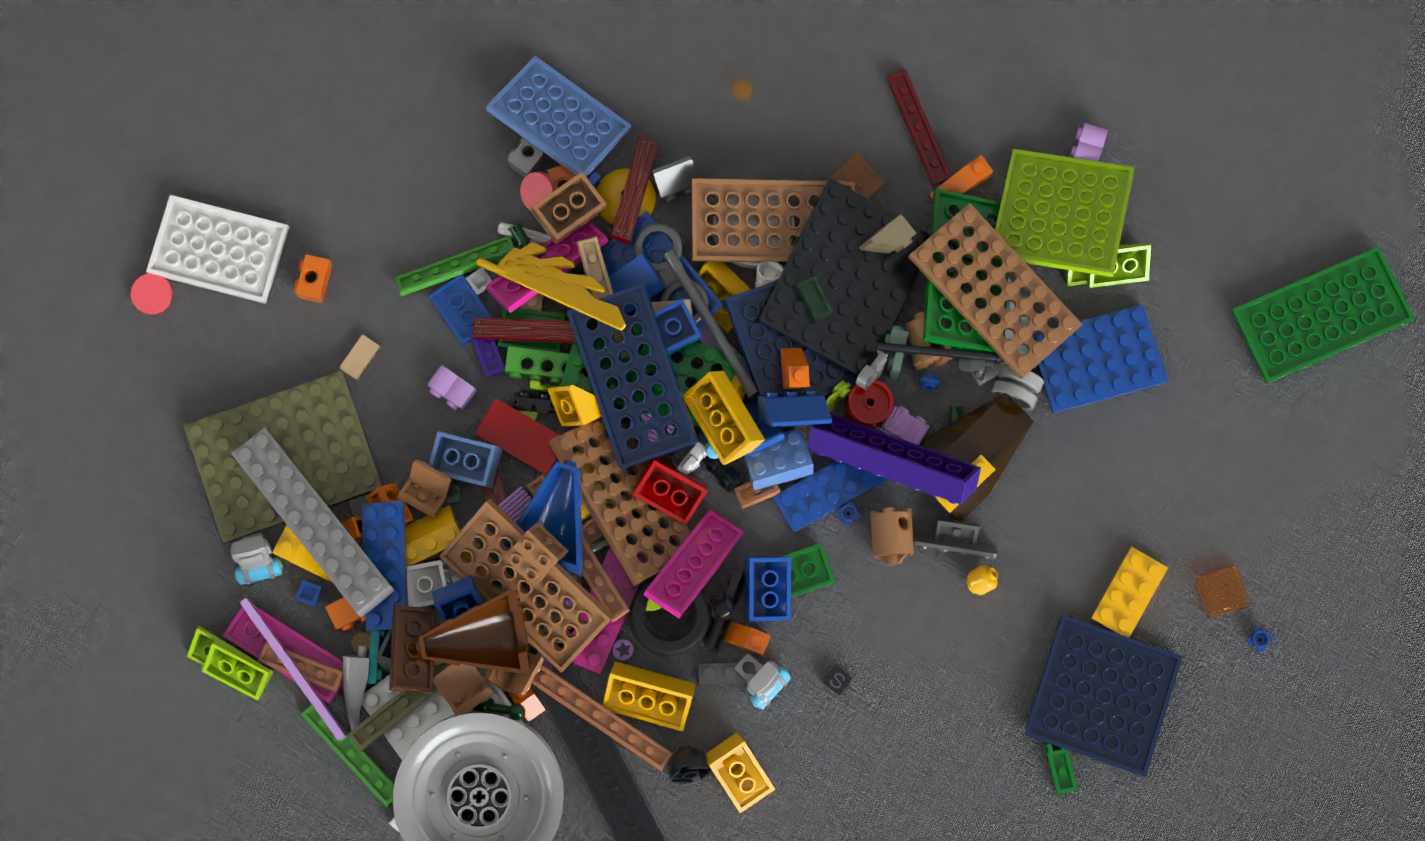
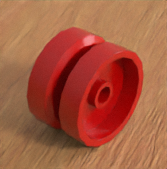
M874 380L867 390L855 385L845 399L847 418L869 428L879 426L886 420L893 409L894 399L891 390L878 380Z

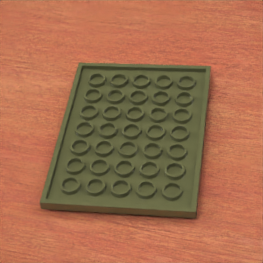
M342 370L184 425L224 544L284 523L281 516L231 454L264 427L328 507L372 492L377 487L382 486Z

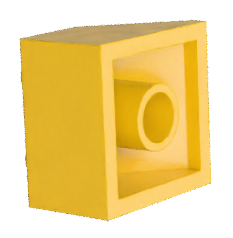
M574 385L547 388L562 427L585 425L602 416L595 395Z

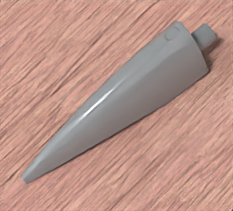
M358 645V655H343V691L351 730L359 725L360 709L368 680L369 657L366 655V645Z

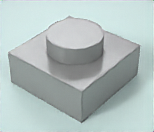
M483 267L465 278L477 295L486 290V285L493 281Z

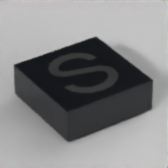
M834 666L822 684L840 696L852 678Z

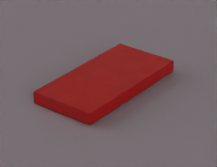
M496 398L475 435L494 446L503 448L504 452L547 476L557 460L548 442L560 435Z

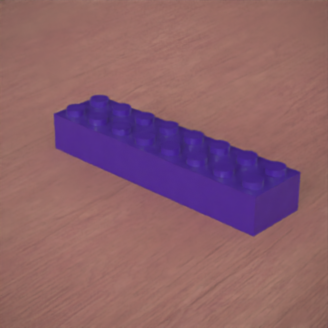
M830 414L832 423L815 424L811 428L808 450L814 451L817 455L833 458L836 462H844L852 465L853 468L869 471L875 476L886 477L894 483L908 485L913 490H921L927 492L930 496L941 497L952 504L961 505L977 489L981 467L833 414Z

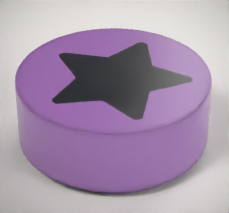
M621 639L615 642L613 654L618 660L626 661L632 657L634 648L630 641Z

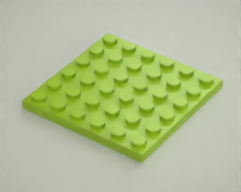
M1013 149L995 231L1025 263L1113 277L1134 167Z

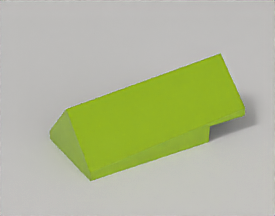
M1151 244L1119 245L1113 277L1064 269L1066 285L1088 284L1089 288L1147 281L1149 280Z
M198 626L187 654L188 658L204 665L202 672L256 700H259L274 672Z

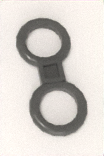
M654 223L647 225L639 232L635 239L634 251L637 257L644 253L643 243L648 235L656 231L665 232L671 237L674 245L673 250L678 258L681 257L683 247L681 237L674 228L667 224ZM649 261L655 271L659 273L666 287L661 295V302L669 301L672 293L683 286L666 261L659 264ZM691 280L708 308L707 292L699 283ZM698 312L693 316L696 325L703 320Z

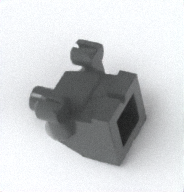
M960 358L958 368L962 372L974 373L976 380L983 381L984 372L987 371V367L994 368L995 361Z

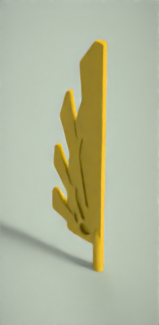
M531 242L522 249L513 248L498 265L483 258L477 260L478 266L620 331L626 327L617 306L595 299L586 290L605 292V289L593 277L568 274L559 270L558 268L575 267L574 263L564 257L545 259L535 257V255L546 252V248Z

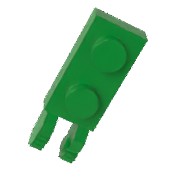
M1045 743L1046 756L1056 795L1078 790L1068 750L1059 748L1060 750L1053 751L1052 745Z

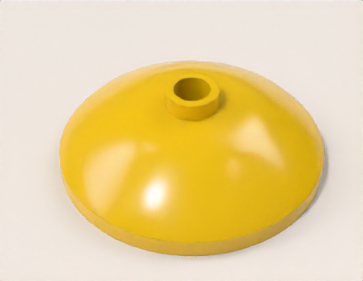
M628 168L617 169L608 173L600 181L596 189L607 204L605 211L600 216L611 225H614L622 198L621 194L624 191L630 170ZM650 180L647 183L638 217L645 211L651 215L655 208L656 193Z

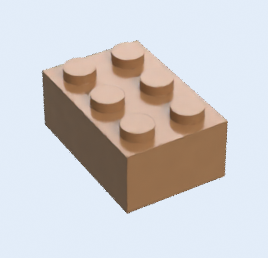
M580 172L532 206L531 213L555 245H557L605 211L607 204L584 173Z

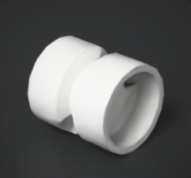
M761 262L757 266L755 288L777 281L783 270L782 266L777 262Z

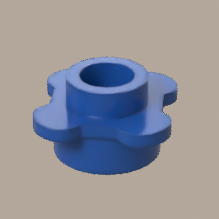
M925 373L920 378L921 382L918 383L920 388L926 391L938 390L940 380L935 374Z
M851 501L847 502L843 507H838L836 510V514L841 517L844 526L850 525V522L859 520L861 514L855 508V504Z
M1256 627L1253 630L1252 636L1248 637L1247 643L1255 646L1259 652H1264L1266 646L1272 641V636L1262 631V628Z

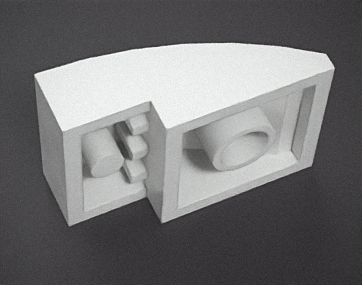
M442 560L408 566V606L421 608L435 606L432 592L462 578Z

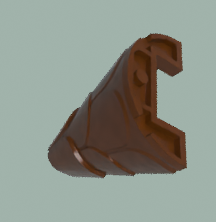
M516 588L506 590L482 604H477L458 616L450 617L423 632L416 640L417 652H421L423 659L458 666L464 664L518 674L530 673V656L527 655L529 648L521 600L517 598L518 590Z

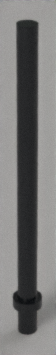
M877 342L876 350L995 361V364L1004 362L997 353Z

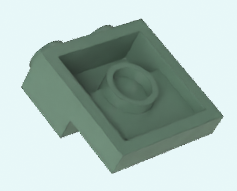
M892 326L890 334L886 333L884 343L906 345L908 331H904V328L900 326ZM886 351L885 353L889 357L886 371L889 372L888 378L897 379L904 353Z

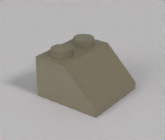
M900 214L886 223L862 243L859 248L863 251L887 254L894 250L899 252L913 242L911 238L916 232Z

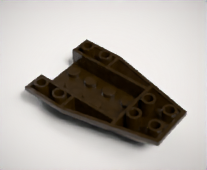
M1002 393L931 434L920 445L968 463H972L979 455H982L996 469L977 487L976 491L950 512L956 520L963 521L991 493L1034 423L1027 413L1006 393Z

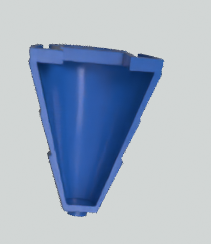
M564 459V463H555L535 491L536 495L521 514L517 525L524 532H527L534 524L539 522L568 550V553L557 563L565 571L581 575L583 567L581 534L583 530L580 507L582 505L580 468L576 467L577 462ZM506 539L503 544L511 548L510 541Z

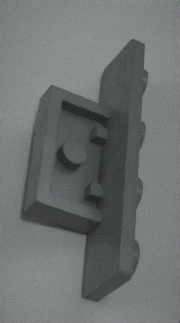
M938 517L935 536L914 533L913 536L914 545L922 549L929 547L937 548L942 552L956 551L962 555L975 554L986 559L996 558L997 556L996 546L977 543L980 527L978 523Z

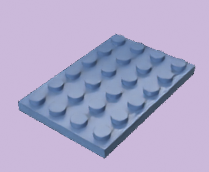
M534 56L486 106V111L574 175L583 172L586 177L629 132L632 126L537 56Z

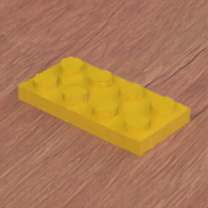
M1130 547L1090 619L1114 633L1129 638L1168 567L1139 550Z

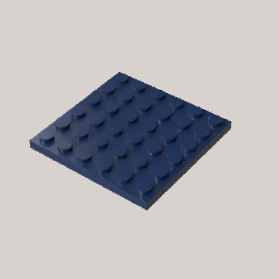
M777 281L723 300L752 380L758 389V396L765 395V392H778V395H783L785 391H797V394H803L805 390H817V393L826 396L833 393L834 387L843 380L846 383H850L851 386L856 385L857 377L757 321ZM781 348H802L809 366L810 387L803 390H783Z
M1062 615L1024 735L1146 777L1183 656Z

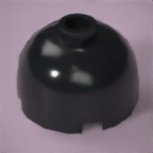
M689 745L680 747L679 751L675 752L668 762L669 778L675 784L693 783L694 781L691 778L700 776V780L711 774L706 754L697 748H691Z

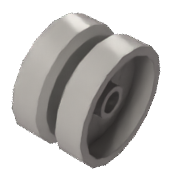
M1003 364L998 374L1001 381L994 383L991 393L995 397L1006 393L1022 409L1032 410L1037 401L1034 393L1041 391L1044 384L1043 379L1031 371L1020 379L1007 364Z

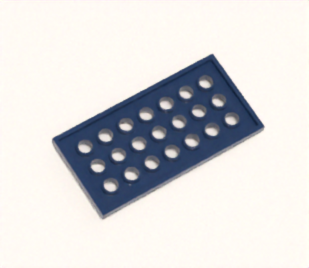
M640 283L598 299L619 308L626 327L621 331L624 338L620 343L614 339V334L620 330L598 320L597 328L592 330L589 327V320L592 317L574 309L568 310L567 314L620 470L699 443L645 283ZM629 304H633L636 307V312L633 316L628 315L626 312ZM636 324H640L643 328L642 334L639 336L633 332V327ZM598 338H602L605 342L601 350L595 346ZM644 343L649 346V353L646 356L640 353V347ZM625 350L630 353V360L627 363L621 359V353ZM606 357L611 360V367L607 370L602 366V361ZM651 363L656 367V373L653 376L649 375L646 370L647 366ZM631 370L637 374V379L633 383L628 380V373ZM612 377L618 381L616 389H611L609 386V380ZM657 383L663 387V392L659 396L653 391V387ZM638 390L644 394L642 402H637L634 398V394ZM618 397L623 398L625 401V406L622 409H618L615 405ZM664 403L670 407V412L666 416L660 412V407ZM644 410H647L651 415L648 422H644L641 419V413ZM625 417L630 418L632 422L629 429H625L622 425V420ZM670 423L674 424L677 428L674 435H670L667 432V426ZM651 430L657 433V440L655 442H651L648 439V433ZM631 437H635L638 440L636 449L629 446Z

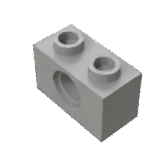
M522 137L519 147L517 149L513 148L509 153L508 164L525 177L529 173H534L548 155ZM527 150L534 151V154L530 157L523 155Z

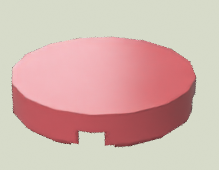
M541 171L529 173L521 183V199L530 211H532V206L556 190L554 181H551L547 173Z
M148 273L140 276L134 282L130 296L132 303L139 311L155 315L169 307L173 291L170 283L164 277Z

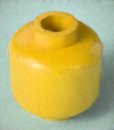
M980 565L968 573L967 587L974 594L984 595L997 587L998 573L988 565Z

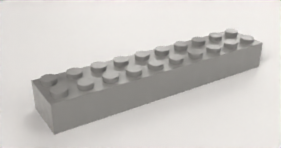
M265 427L231 453L361 618L395 591Z

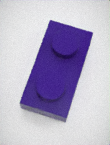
M472 339L486 377L489 378L505 372V367L495 341Z

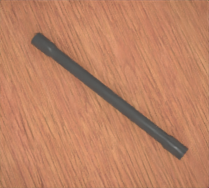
M672 249L666 252L663 257L670 269L677 276L737 375L747 396H753L758 392V389L751 376L744 369L684 270L683 264L675 251Z

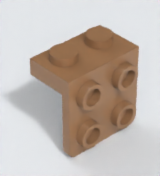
M415 459L412 464L410 477L398 493L397 498L434 518L447 499L451 478L446 473L439 472L430 467L428 463Z
M449 664L434 675L433 684L448 702L456 716L471 713L475 706L486 702L490 695L493 694L485 679L476 667Z

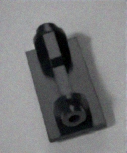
M519 390L513 396V399H517V401H513V408L518 411L532 412V405H536L535 412L550 414V412L554 413L555 411L548 392H540L537 395L531 394L527 390Z
M706 456L702 462L705 464L706 469L715 476L719 485L728 493L734 486L742 482L741 476L732 466L725 469L724 466L726 465H723L719 458L712 459Z

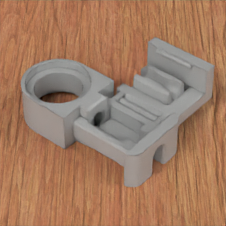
M877 350V358L871 366L866 365L856 379V385L867 390L874 380H877L885 369V364L888 363L887 353Z

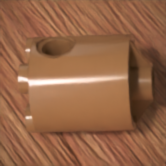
M925 311L916 313L914 315L915 320L904 325L905 331H908V345L952 349L951 346L923 341ZM941 320V325L947 328L945 320ZM911 354L913 366H915L917 371L927 369L928 365L935 364V367L947 365V361L953 360L952 357Z
M890 507L883 508V512L880 510L870 511L872 557L881 559L886 565H901L904 557L914 555L911 508L895 511V508Z

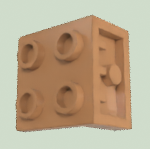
M537 522L527 530L504 556V559L532 586H536L551 568L568 553V550Z
M528 653L527 655L530 656V673L518 674L489 668L484 678L503 691L525 695L530 689L531 682L536 673L540 671L544 658Z

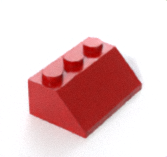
M656 457L648 460L645 464L632 495L687 525L708 489L706 483L690 474L686 475L680 472L671 463Z

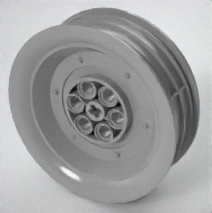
M472 711L468 714L452 715L441 720L413 743L404 756L396 775L393 790V809L396 824L403 841H552L560 824L564 800L563 778L555 754L535 729L523 722L524 725L520 724L516 720L511 719L510 716L507 718L503 713L492 712L490 714ZM472 771L476 776L475 781L471 783L464 780V773ZM488 772H494L497 775L495 783H488L486 781L485 775ZM458 789L463 792L464 798L461 801L453 799L452 792ZM479 790L482 791V794H485V797L480 802L477 801V798H474V795ZM498 791L506 793L507 800L501 803L495 799V794ZM463 810H472L474 817L471 820H465L462 817ZM486 810L494 811L495 819L492 821L486 820L483 816Z

